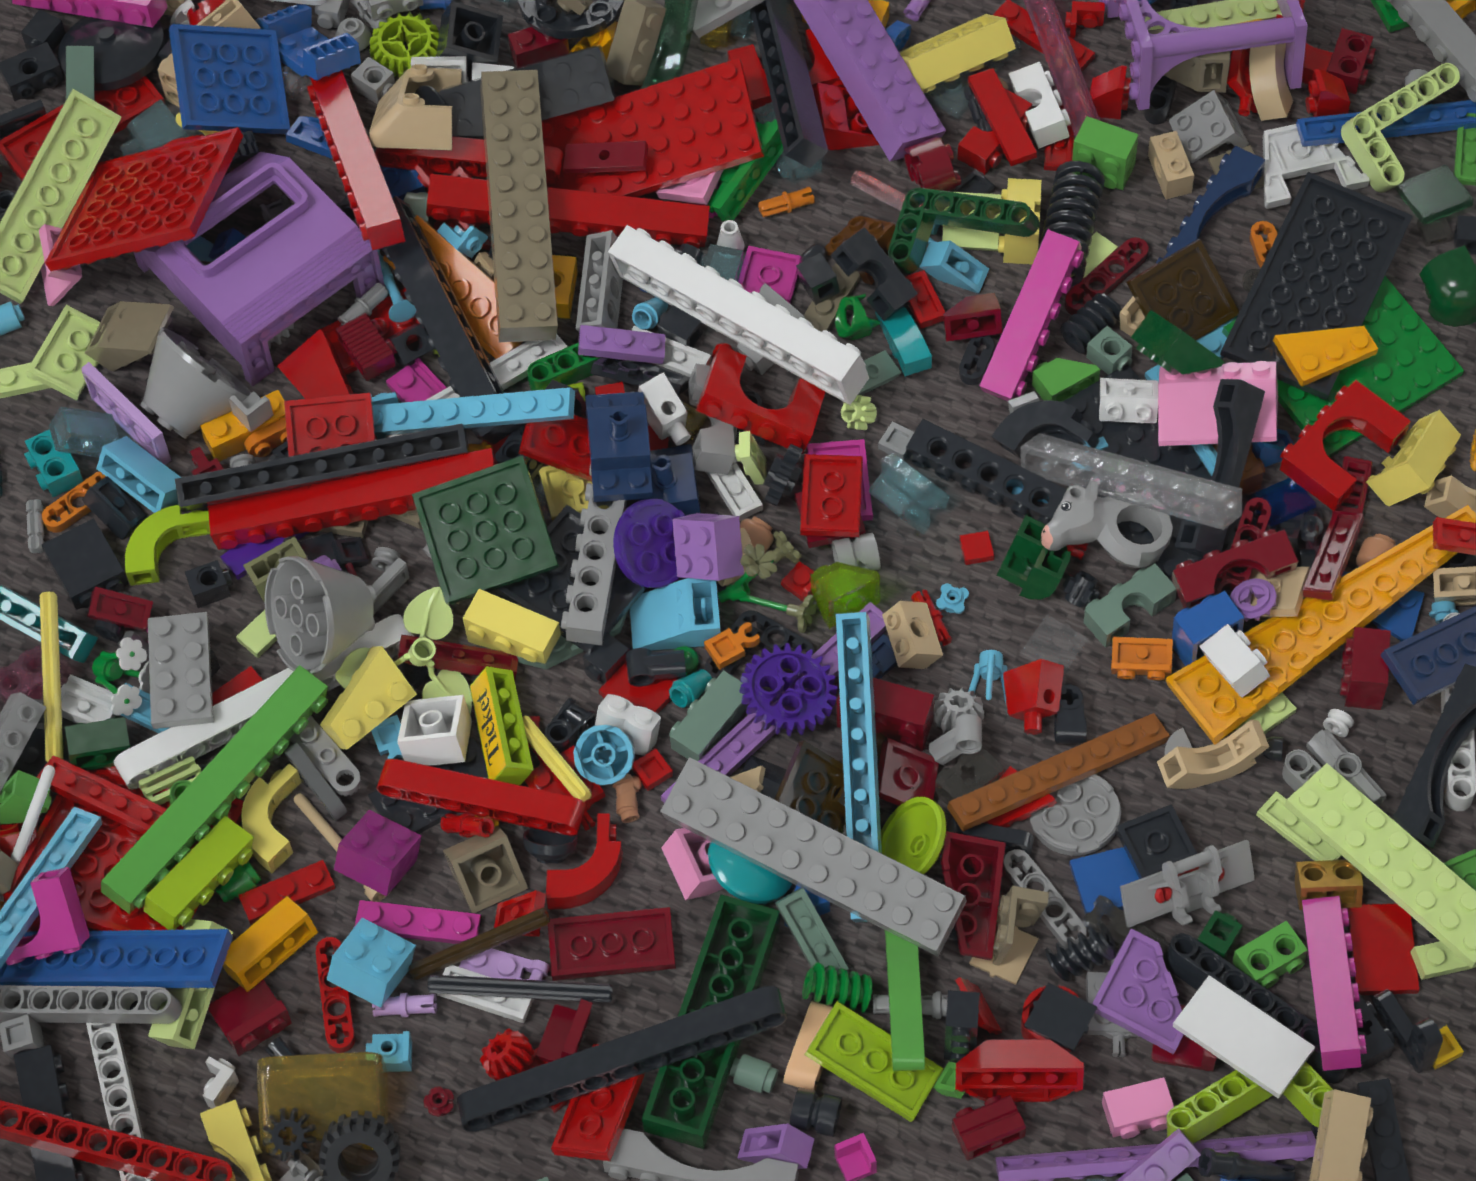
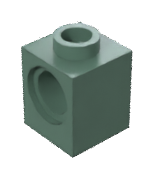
M1106 326L1088 343L1086 358L1109 375L1116 370L1123 371V367L1127 364L1130 366L1133 346Z

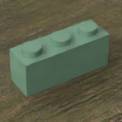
M724 670L718 678L713 677L707 684L705 693L700 700L695 699L688 708L687 716L682 722L677 721L670 730L671 749L687 759L690 757L699 761L726 736L747 710L749 704L741 703L744 694L739 693L740 686L743 683Z

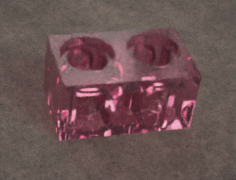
M39 645L31 650H26L12 664L0 669V698L5 704L9 696L14 693L21 692L33 700L40 699L43 696L42 669L39 672L32 673L34 669L42 668V649ZM60 674V682L62 683V682H63V679H62V676H61V674ZM18 685L15 689L8 690L10 686Z

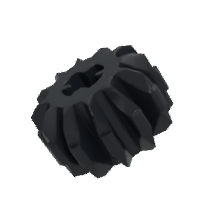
M285 1107L279 1110L280 1118L275 1114H271L268 1117L274 1126L265 1125L263 1127L265 1133L272 1134V1136L263 1140V1144L269 1145L274 1143L275 1147L270 1150L269 1154L273 1156L281 1150L280 1158L284 1162L289 1157V1152L294 1161L300 1159V1151L308 1155L311 1149L306 1143L311 1144L317 1141V1137L308 1134V1132H312L317 1128L316 1124L306 1126L304 1122L310 1118V1114L306 1113L301 1118H298V1107L292 1109L290 1117ZM292 1127V1133L297 1135V1138L294 1137L289 1142L287 1141V1135L282 1132Z

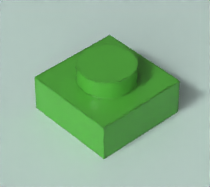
M948 1061L933 1088L942 1095L961 1099L965 1091L955 1090L956 1063Z

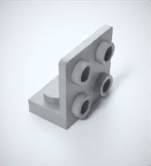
M1215 90L1169 119L1173 131L1178 133L1190 163L1196 162L1225 142L1228 145L1232 143L1240 148L1249 144L1229 102Z

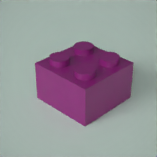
M368 810L338 844L334 870L387 896L417 861L422 835Z

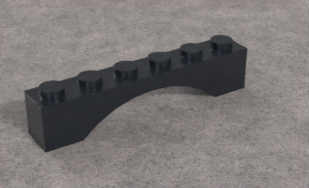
M1241 379L1220 380L1213 405L1218 432V448L1214 472L1201 500L1182 519L1175 543V548L1198 558H1203L1205 554L1214 550L1222 552L1262 407L1265 391Z
M1465 664L1460 675L1457 677L1452 693L1444 705L1439 721L1431 733L1427 747L1418 761L1414 775L1407 785L1401 803L1392 818L1420 844L1432 849L1446 821L1443 810V790L1448 769L1458 748L1476 727V667Z

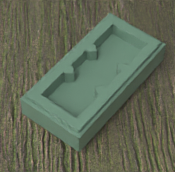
M886 350L863 361L866 364L865 367L869 379L858 395H863L884 385L901 374Z

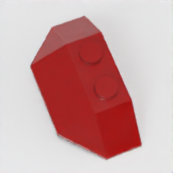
M986 1040L956 1063L955 1090L965 1091L970 1096L983 1101L996 1095H1001L1002 1098L1010 1095L1014 1102H1051L1067 1096L1073 1091L1083 1090L1084 1063L1051 1040Z

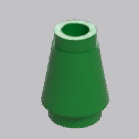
M249 861L244 865L239 864L233 870L234 873L225 885L219 884L215 888L225 903L242 893L258 887L256 884L262 879Z

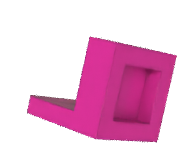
M864 1133L834 1146L835 1159L845 1181H858L877 1173V1161Z

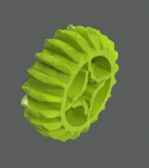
M410 11L407 16H402L398 12L397 18L393 19L389 16L387 23L379 21V28L373 29V37H370L369 51L372 59L392 71L394 77L399 74L400 78L406 70L411 68V57H436L439 30L436 25H432L429 18L423 20L421 14L413 17ZM404 41L407 44L408 50L405 49Z

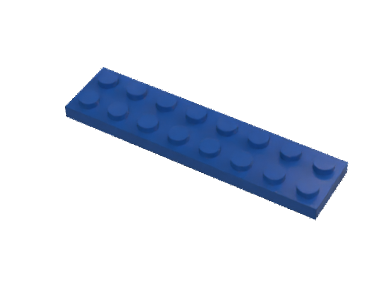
M228 929L89 931L90 937L81 945L82 948L76 952L64 954L63 950L56 951L51 956L43 959H35L34 956L26 957L22 962L13 965H7L5 962L0 969V985L215 988L233 936ZM26 932L23 937L32 936L38 932Z

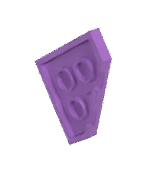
M1130 929L1092 1003L1097 1006L1095 1013L1174 1054L1184 1035L1173 1027V1022L1182 1012L1177 998L1176 987L1170 972L1167 971L1160 944Z

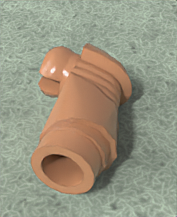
M627 774L612 786L616 789L617 793L616 813L621 817L623 823H630L639 819L636 792L641 789L642 785L640 778L631 776V774Z

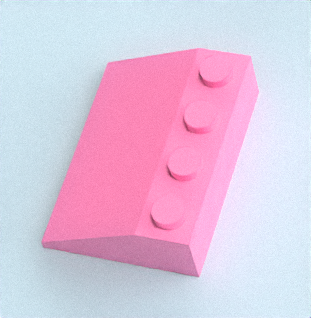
M1229 362L1221 367L1184 375L1175 369L1170 373L1163 367H1160L1158 383L1159 446L1218 444L1217 422L1213 405L1221 379H1241L1265 391L1252 442L1277 441L1278 383L1276 362Z

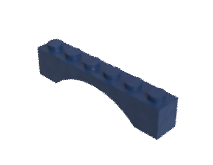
M1238 146L1233 148L1230 155L1226 153L1220 162L1218 174H1212L1206 185L1207 191L1203 196L1199 195L1193 205V213L1191 216L1186 215L1183 219L1179 235L1177 237L1173 236L1170 239L1166 248V255L1164 258L1159 257L1155 264L1198 239L1204 226L1224 206L1237 199L1249 196L1263 176L1265 159Z

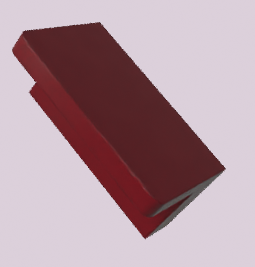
M95 587L91 595L87 617L145 632L153 601Z
M581 999L577 1011L558 1004L554 1005L536 1058L549 1063L577 1053L590 1018L593 1003Z

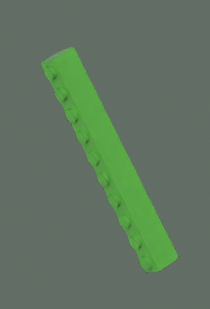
M299 665L102 879L101 893L128 914H131L136 907L141 909L145 903V896L170 872L176 863H179L191 851L190 848L196 841L200 842L211 831L210 826L216 819L220 821L227 815L233 800L236 797L241 799L247 793L251 786L249 783L255 776L261 777L270 766L269 761L275 754L280 756L289 745L288 740L294 733L299 735L305 729L309 722L308 718L313 712L318 714L325 707L328 701L326 698L328 686Z

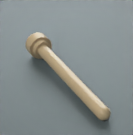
M296 794L294 797L295 804L337 852L338 844L342 840L341 837L303 794ZM364 885L365 895L370 901L380 902L387 897Z

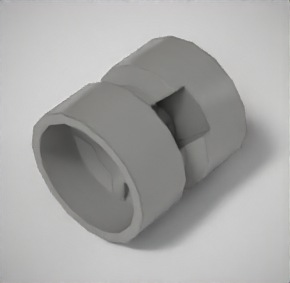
M873 532L859 535V537L855 538V541H851L849 538L832 541L834 561L840 578L856 575L859 569L864 573L881 569L878 547Z

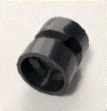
M798 1087L789 1125L804 1131L815 1127L816 1133L834 1137L840 1117L842 1097L824 1094L819 1098L816 1091Z

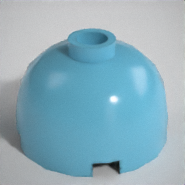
M608 724L596 725L584 731L578 739L573 752L575 766L580 775L585 779L587 778L590 782L599 785L614 784L623 779L632 769L635 758L634 745L629 736L619 727Z

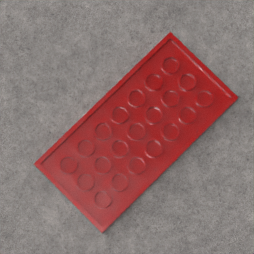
M740 58L615 97V100L542 121L543 145L556 147L562 150L564 154L566 144L646 141L648 144L646 170L566 174L562 166L559 180L556 183L547 184V187L638 197L764 157L746 76Z

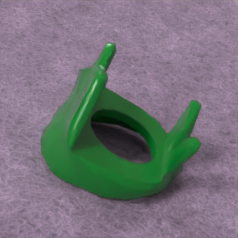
M866 294L845 296L841 299L835 318V327L840 338L857 340L871 335L873 328L880 325L879 320L867 317L860 302L866 297ZM847 309L853 310L851 326H849L846 319Z

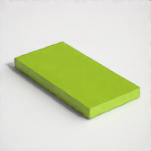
M838 1001L832 1007L804 1054L910 1122L915 1119L943 1070L941 1066L925 1057V1070L893 1071L891 1035Z

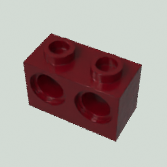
M1342 28L1327 72L1342 79L1347 92L1356 94L1359 85L1364 86L1369 72V70L1365 69L1366 64L1372 65L1376 48H1372L1374 36Z

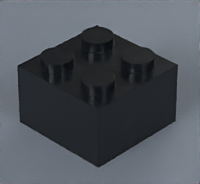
M451 1L441 16L436 57L466 56L467 72L472 73V63L496 65L499 55L503 15Z

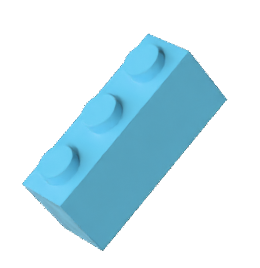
M127 436L102 447L96 469L106 477L108 476L115 484L154 513L166 507L179 505L175 479L181 477Z

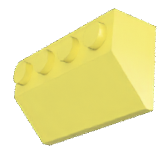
M984 14L899 53L923 93L934 90L936 88L935 84L939 82H951L960 78V73L969 70V72H973L983 68L984 63L991 59L998 61L1008 57V52L1016 49L1006 18Z

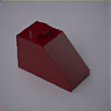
M995 292L967 296L943 314L946 342L1002 333L1001 308Z

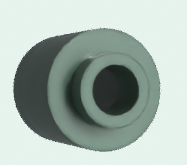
M743 1054L741 1059L735 1058L730 1070V1076L734 1077L733 1083L761 1094L764 1091L771 1093L779 1070L773 1068L771 1063Z

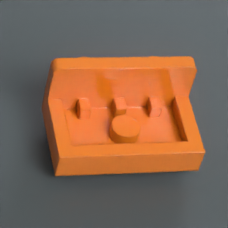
M1113 637L1111 673L1117 674L1119 679H1135V675H1147L1149 680H1165V676L1172 674L1173 639Z

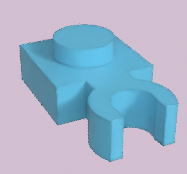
M397 715L385 719L371 730L380 755L389 752L388 759L403 758L397 742L401 726Z

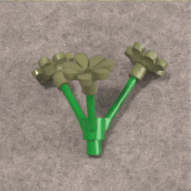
M775 531L773 536L776 539L774 542L776 549L773 551H768L765 554V548L761 544H756L755 548L751 544L746 545L744 549L745 555L740 559L741 565L746 567L744 575L736 582L727 585L726 589L717 593L718 599L721 603L728 600H740L741 602H751L786 611L787 615L796 617L798 631L805 633L807 626L811 627L812 616L810 615L814 614L817 609V604H813L814 595H807L804 602L799 606L790 603L784 605L750 596L748 583L757 575L761 579L770 577L771 574L777 571L775 564L783 557L788 558L793 564L798 563L799 559L802 558L801 554L794 550L792 544L787 541L786 535L782 531Z

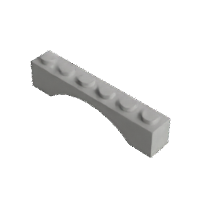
M623 1129L611 1161H603L604 1171L608 1172L610 1177L619 1180H626L628 1176L640 1179L639 1181H797L799 1175L798 1164L765 1158L753 1165L734 1170L713 1171L694 1168L666 1156L649 1141L643 1132Z

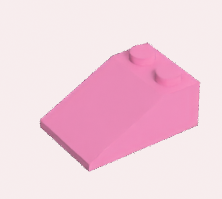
M685 828L676 829L661 848L685 900L707 896L724 889L716 880L709 865L708 848L711 841Z

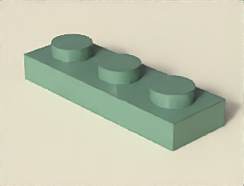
M801 887L775 902L811 968L816 962L823 963L824 968L828 965L834 966L836 971L840 968L849 969L804 888Z

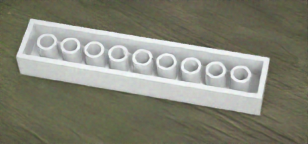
M627 225L608 251L621 278L669 305L678 307L705 325L851 405L869 379L865 367L866 364L861 357V351L850 343L844 345L838 342L832 333L826 330L818 331L805 318L799 317L797 319L791 316L790 312L783 306L769 304L761 294L755 291L750 293L744 290L743 286L734 279L726 280L722 278L714 268L710 266L702 267L689 254L683 253L681 255L675 252L670 244L662 240L660 242L653 240L650 234L641 228L635 230Z

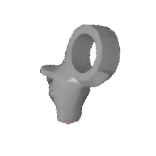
M1090 481L1086 489L1079 485L1069 486L1053 518L1045 525L1041 533V543L1050 551L1060 550L1067 545H1080L1098 540L1112 559L1125 566L1140 568L1147 567L1159 560L1163 551L1170 544L1173 526L1168 513L1153 500L1138 496L1101 498L1097 496L1098 482ZM1124 521L1140 523L1152 533L1154 542L1142 545L1133 543L1120 533L1117 524Z

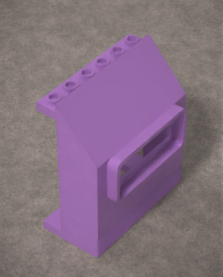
M258 152L223 177L222 183L195 237L187 241H174L162 247L154 246L146 248L141 252H134L139 268L144 273L150 268L242 365L245 379L252 387L275 371L267 341L352 280L356 298H361L376 283H381L385 287L378 251H372L369 240L363 241L358 226L290 157L265 152ZM273 184H276L295 203L208 265H204L186 246Z

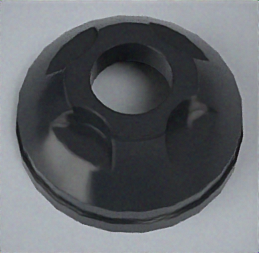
M529 828L523 833V842L525 849L537 858L538 862L558 864L575 851L578 843V834L569 836Z

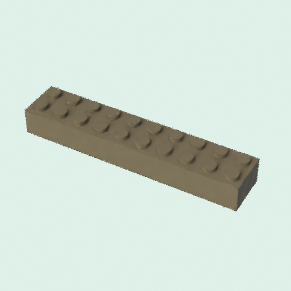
M538 70L481 72L480 92L499 342L556 340L558 323Z

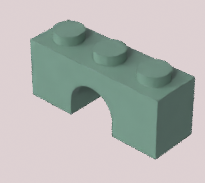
M1156 564L1147 569L1141 568L1132 576V579L1124 584L1119 583L1109 591V594L1102 599L1091 601L1085 608L1083 623L1106 648L1113 643V637H1123L1129 633L1130 619L1123 611L1126 607L1132 605L1141 606L1153 617L1175 602L1176 588Z

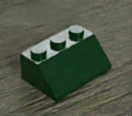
M1152 310L1149 311L1130 337L1138 343L1136 347L1138 351L1170 373L1175 369L1184 375L1221 367L1224 364L1222 359Z

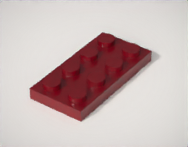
M670 907L550 919L548 923L552 981L676 969Z

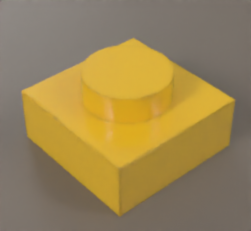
M1447 1025L1439 1029L1443 1043L1433 1066L1435 1070L1461 1057L1464 1052Z

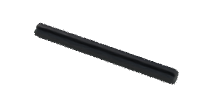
M430 975L427 983L428 992L437 994L580 1001L582 999L590 1002H611L613 997L612 985L603 983Z

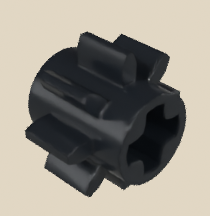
M1078 571L1075 576L1068 574L1062 585L1064 587L1063 591L1066 592L1065 599L1071 604L1083 608L1085 604L1087 605L1088 602L1090 603L1098 598L1100 594L1098 591L1099 587L1096 586L1098 580L1084 571Z

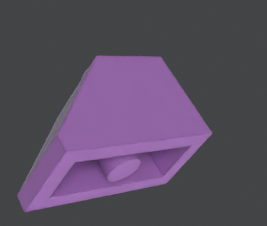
M789 1124L745 1129L738 1159L757 1163L765 1158L795 1163L798 1164V1169H806L811 1158L814 1138Z

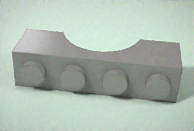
M696 363L688 380L689 403L696 407L710 365ZM709 417L713 426L700 429L692 447L694 470L727 475L732 463L736 464L737 462L734 443L737 428Z

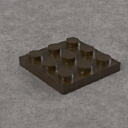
M1196 239L1126 282L1145 317L1152 310L1195 340H1198L1240 313L1201 239Z
M805 740L798 742L774 800L847 836L846 815L832 803L844 784L843 764Z

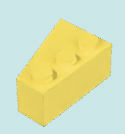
M1008 178L1007 189H1002L1001 199L1026 203L1040 222L1042 180ZM1039 228L1037 232L1029 237L1007 234L999 236L998 253H1004L1003 263L1033 264L1038 253Z
M1440 410L1419 419L1398 443L1401 448L1393 459L1390 456L1386 457L1382 462L1385 466L1383 471L1375 476L1371 475L1366 483L1387 506L1396 504L1418 493H1427L1434 487V480L1437 475L1445 468L1446 465L1444 463L1447 458L1456 450L1455 445L1461 434Z
M478 589L463 617L468 642L522 657L530 662L545 664L561 635L559 622L481 589Z
M383 646L370 648L367 653L368 656L360 668L355 671L351 677L352 680L344 692L339 695L320 724L340 749H349L417 695Z

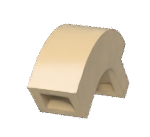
M1286 43L1250 48L1249 72L1251 89L1261 121L1287 117L1293 103L1284 71Z
M1452 475L1435 480L1434 487L1427 492L1424 507L1438 517L1445 518L1466 505L1476 513V490L1467 487Z
M1250 720L1216 745L1212 744L1200 748L1177 746L1158 760L1157 764L1167 788L1192 789L1231 778L1256 764L1255 757L1268 749L1269 744L1260 722Z

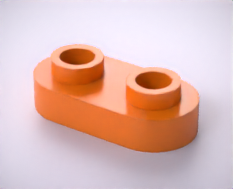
M282 418L248 436L244 442L248 453L254 457H265L271 453L273 448L286 442V419Z

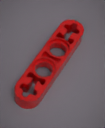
M326 937L318 942L315 951L325 1036L332 1051L344 1053L349 1051L355 1043L350 992L339 986L332 988L325 984L330 966L327 955L324 953L327 952V947L333 946L336 952L342 944L337 938ZM336 1002L343 1003L346 1006L344 1013L339 1016H333L329 1013L330 1006ZM335 1024H341L344 1035L349 1036L344 1038V1043L338 1044L337 1040L333 1039L338 1035Z

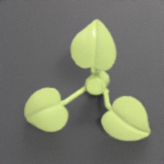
M434 587L419 594L407 606L403 616L404 627L409 633L420 634V636L414 641L408 653L394 661V663L398 666L410 660L415 666L426 665L432 681H429L423 687L422 699L464 695L469 713H471L472 696L464 676L460 672L444 669L437 676L434 673V662L431 659L435 655L436 648L430 639L440 640L444 638L453 626L452 610L445 603L441 587ZM364 647L352 651L336 672L335 678L344 689L352 680L351 677L355 671L360 668L368 656L367 653L370 648Z

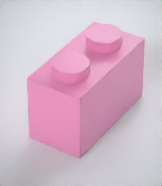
M1164 1077L1103 1092L1102 1105L1113 1138L1121 1136L1122 1139H1129L1137 1136L1141 1130L1152 1128V1131H1161L1167 1128L1166 1116L1174 1105Z

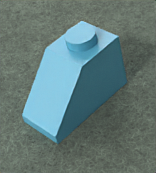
M951 240L930 242L920 265L921 269L925 270L935 279L975 293H980L989 271L988 267Z

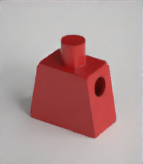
M1039 659L1003 672L1007 713L1010 717L1024 721V733L1032 735L1042 733V718L1057 714L1059 711L1064 665Z

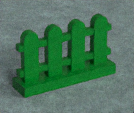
M777 120L767 121L765 125L756 122L764 157L723 170L718 180L722 184L718 190L714 189L706 205L710 206L709 212L713 213L715 211L722 222L727 220L734 221L783 153L784 149Z

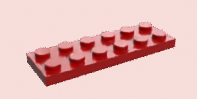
M146 76L122 88L94 91L95 102L122 117L112 135L166 105L162 95ZM63 105L0 140V154L21 181H23Z

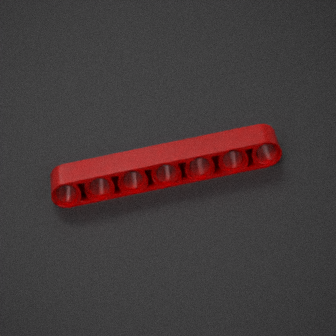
M452 137V150L376 147L375 150L377 161L383 167L415 170L414 166L419 163L428 166L432 172L452 174L461 166L471 176L487 178L483 139ZM544 146L546 184H553L559 180L565 156L562 150L552 146Z
M398 759L385 760L376 788L381 794L395 799L460 813H471L479 817L569 836L578 834L586 807L582 800L572 796Z

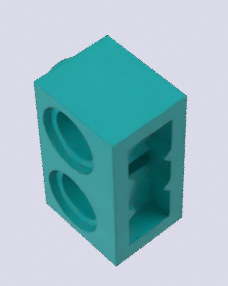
M56 426L24 441L28 449L24 456L31 469L35 467L38 469L39 474L35 476L43 491L48 489L51 496L55 497L83 482L80 470Z

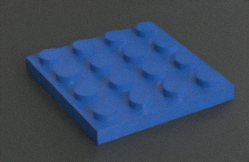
M172 24L170 26V41L183 129L226 131L239 127L241 132L252 131L253 133L286 134L290 130L276 30Z

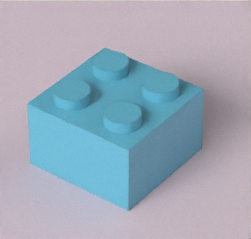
M361 918L333 954L327 980L381 1008L409 971L416 945Z

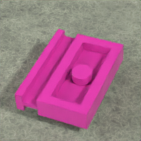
M419 358L415 360L414 364L411 366L407 365L386 380L387 386L392 392H396L397 397L402 402L425 401L447 388Z

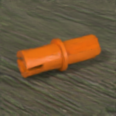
M808 186L791 193L784 191L780 196L760 201L758 203L759 212L762 217H768L785 211L791 213L792 209L814 204V195H810L812 189Z

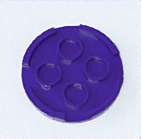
M646 499L628 507L619 518L613 538L614 554L622 572L635 584L648 588H660L668 586V584L674 583L681 578L677 577L672 520L685 516L681 510H678L672 504L662 499Z

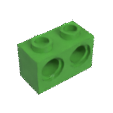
M1285 921L1235 950L1233 964L1240 971L1268 989L1275 985L1279 980L1278 977L1284 973L1294 974L1305 965L1304 962L1308 949L1289 923ZM1287 948L1292 954L1283 955L1277 949ZM1261 963L1266 969L1256 970L1252 967V964Z

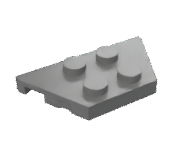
M698 0L693 30L698 38L765 0Z

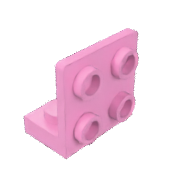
M44 224L39 229L44 261H46L62 228ZM45 262L43 263L41 273L48 306H55L82 278L80 264L67 270L50 271Z

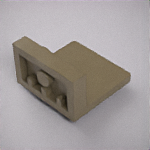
M1012 886L1008 894L1002 896L996 921L997 928L993 948L994 965H1000L1011 948L1015 926L1029 927L1030 925H1035L1048 904L1049 892Z

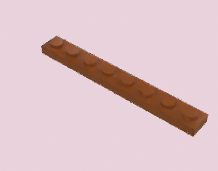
M1152 713L949 801L947 809L961 830L965 831L1165 744L1170 735L1157 716Z

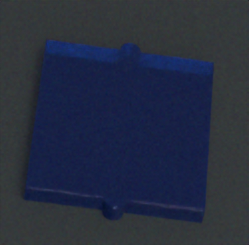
M1287 478L1247 496L1248 501L1258 497L1265 499L1270 504L1271 515L1268 524L1271 527L1316 508V502L1307 494V491L1291 478ZM1256 510V514L1260 516L1261 511Z

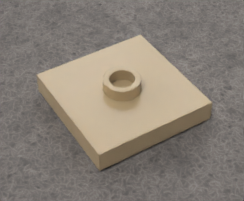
M1296 567V570L1271 579H1267L1260 572L1252 569L1249 579H1264L1273 585L1277 593L1276 606L1270 609V615L1264 614L1260 617L1298 616L1304 598L1302 589L1310 572L1309 567ZM1253 593L1251 594L1252 598L1250 603L1251 606H1256L1258 599L1254 596Z

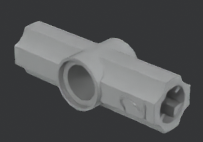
M1328 729L1319 731L1307 743L1306 747L1323 766L1328 763L1377 807L1386 799L1387 795L1362 768L1360 758L1354 753L1348 752ZM1341 768H1348V769H1350L1353 773H1351V774H1346V773H1343L1340 769H1341Z

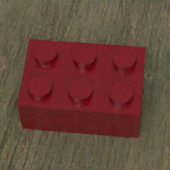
M873 678L876 733L881 732L887 739L890 738L916 750L923 751L933 723L934 694ZM839 693V696L836 701L837 727L841 728V709Z

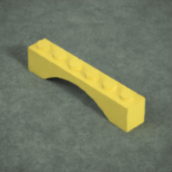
M235 1099L200 1113L214 1151L232 1161L242 1170L249 1181H272L266 1163L262 1165L259 1163L257 1155L261 1154L262 1150L256 1135L252 1137L249 1135L247 1127L251 1126L252 1122L246 1107L240 1109Z

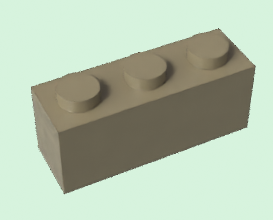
M624 0L606 62L610 77L623 85L644 86L667 8L653 0Z

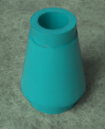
M701 669L674 681L669 690L673 703L681 708L689 707L705 691L707 684L712 679L711 675L706 670Z

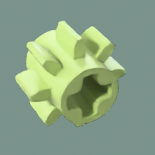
M857 395L851 405L843 403L841 416L848 423L847 428L867 430V424L875 422L877 410L875 405L870 403L871 397Z

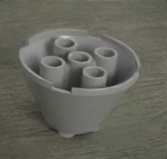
M162 327L158 332L144 399L140 406L152 415L156 413L159 416L157 421L169 431L173 429L186 439L188 435L201 429L200 425L231 412L229 398L232 395H235L241 402L251 394V391L216 360L211 358L210 361H207L201 357L197 351V346L177 333Z
M288 556L279 559V565L277 568L270 570L265 587V615L270 635H276L281 648L277 649V653L286 666L295 671L300 665L311 674H315L321 671L367 631H372L375 627L373 602L375 601L376 594L374 588L371 585H366L356 575L299 556Z

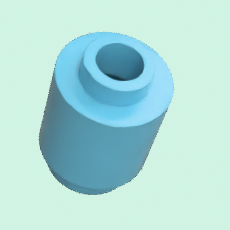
M12 301L0 305V336L22 327L21 321L25 320L19 304L14 306Z

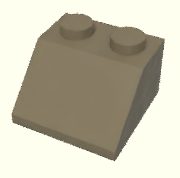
M499 826L494 827V831L492 834L489 833V837L474 836L443 850L450 870L472 913H477L528 889L507 835Z

